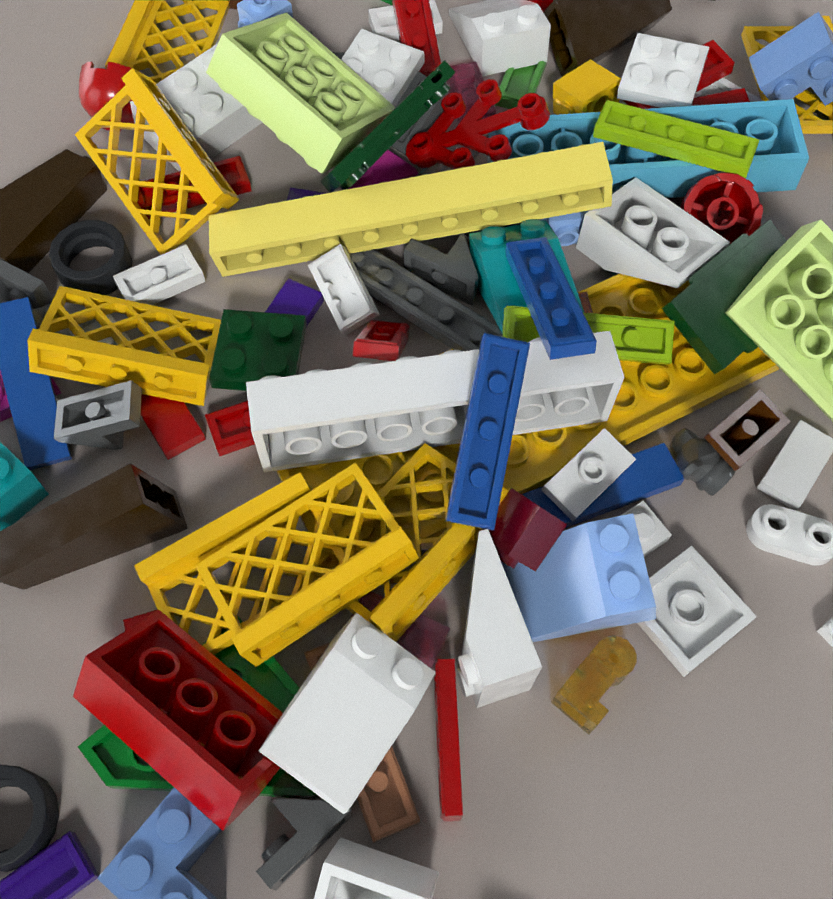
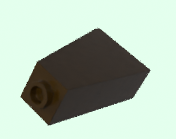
M554 0L543 13L551 25L549 41L561 77L590 59L597 63L635 39L637 33L643 34L654 27L672 10L670 0Z
M66 149L0 189L1 260L29 273L50 251L51 243L58 233L69 225L78 222L107 191L101 171L90 157H82Z
M131 463L1 530L0 582L25 590L188 529L176 491Z

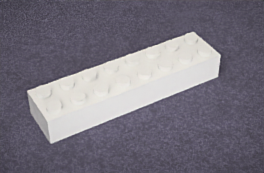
M610 331L593 332L597 340L594 354L553 360L549 359L541 338L528 342L530 343L513 435L608 420L624 380V374ZM479 349L463 352L460 350H449L441 355L420 358L406 356L396 361L378 364L364 362L355 364L350 368L328 371L314 369L305 374L286 377L271 375L263 377L258 381L246 382L251 432L263 472L417 450L424 443L431 447L460 443Z

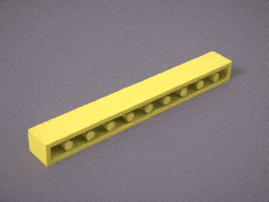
M603 142L541 152L529 156L461 167L454 170L209 215V254L222 277L313 261L339 244L346 247L348 253L351 254L406 244L411 239L423 241L483 230L491 226L500 227L522 223L530 219L539 220L611 207L613 179Z

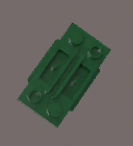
M444 60L320 181L330 193L338 187L342 190L351 187L432 105L437 103L451 89L446 82L456 72L447 61Z
M771 220L761 225L749 236L747 234L739 236L689 278L690 285L661 308L669 319L674 321L677 329L714 374L725 369L742 352L751 353L758 347L725 312L771 256L787 241Z

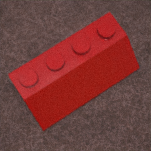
M157 610L85 656L73 697L222 831L260 795L280 769L277 764L260 753L259 749L283 713L160 610Z

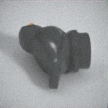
M687 428L680 430L674 436L671 444L677 453V466L686 480L694 481L700 491L704 490L710 496H713L735 474L736 471L719 456V453L706 439L699 438L696 433Z

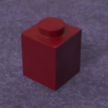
M511 488L499 505L495 528L493 531L489 530L499 558L503 563L515 569L520 562L536 571L567 524Z

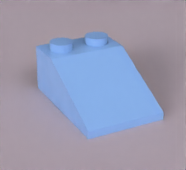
M633 513L587 522L563 531L536 571L520 562L513 569L501 561L532 642L656 619L655 600Z

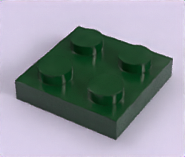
M223 309L209 376L211 388L247 391L246 382L258 381L263 377L271 375L280 377L299 375L307 326L305 315Z

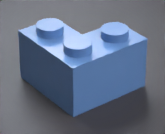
M819 11L749 57L758 86L769 101L792 99L811 87L825 106L833 102V32Z
M173 788L97 879L118 899H217L188 871L222 830L177 789Z

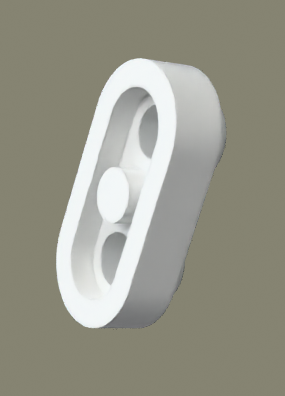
M768 504L759 507L747 522L746 532L749 540L763 551L814 566L826 564L833 558V524L825 519L782 506ZM768 520L777 522L780 530L772 528ZM813 533L821 536L825 544L818 542L814 538Z

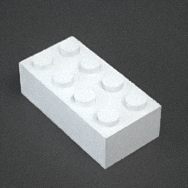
M218 43L156 84L210 159L262 123L261 120L250 115L247 108L231 94L224 92L218 83L206 73ZM130 101L135 123L137 106L133 101ZM144 131V139L157 151L158 135L155 132ZM169 162L176 170L181 171V167L177 162Z

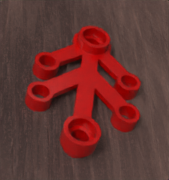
M488 79L478 85L476 93L479 98L457 127L446 132L453 121L461 117L466 111V104L462 95L457 92L450 93L443 98L441 102L443 112L427 132L416 134L408 142L406 156L412 164L420 168H429L438 162L453 168V170L461 167L475 166V160L468 148L488 155L494 162L506 160L512 153V147L508 138L502 134L494 135L491 138L483 135L518 122L526 130H537L543 127L550 118L547 103L538 94L528 93L519 99L517 107L482 119L490 107L498 103L502 97L497 81ZM457 144L464 146L454 151L446 149Z

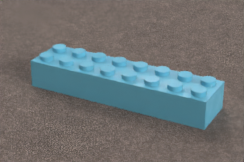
M794 99L645 109L760 139L747 177L745 178L752 182L756 192L796 190L809 160ZM601 112L550 115L548 122L537 130H526L518 122L487 134L488 138L498 134L505 135L508 138L512 147V153L508 159L603 142L613 179L612 194L636 177L665 198L685 197L690 187L699 180L721 173L718 170L593 137L594 127ZM487 155V162H488V163L494 162V161H492V160L490 159V157Z

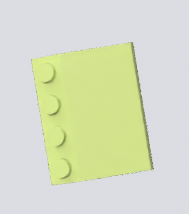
M288 13L223 33L206 71L224 92L231 94L247 108L250 115L261 120L276 134L280 141L293 148L304 158L310 167L317 169L321 174L337 166L395 108Z
M820 219L801 226L771 256L725 314L833 422V231Z

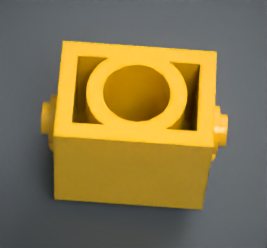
M590 59L553 82V113L559 115L601 112L606 100L619 103L620 99H617V93L621 78Z

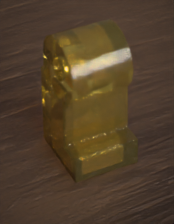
M612 635L604 637L592 649L551 701L554 706L588 735L609 712L599 702L601 697L609 687L617 686L623 682L636 665L637 654L632 644L621 636Z

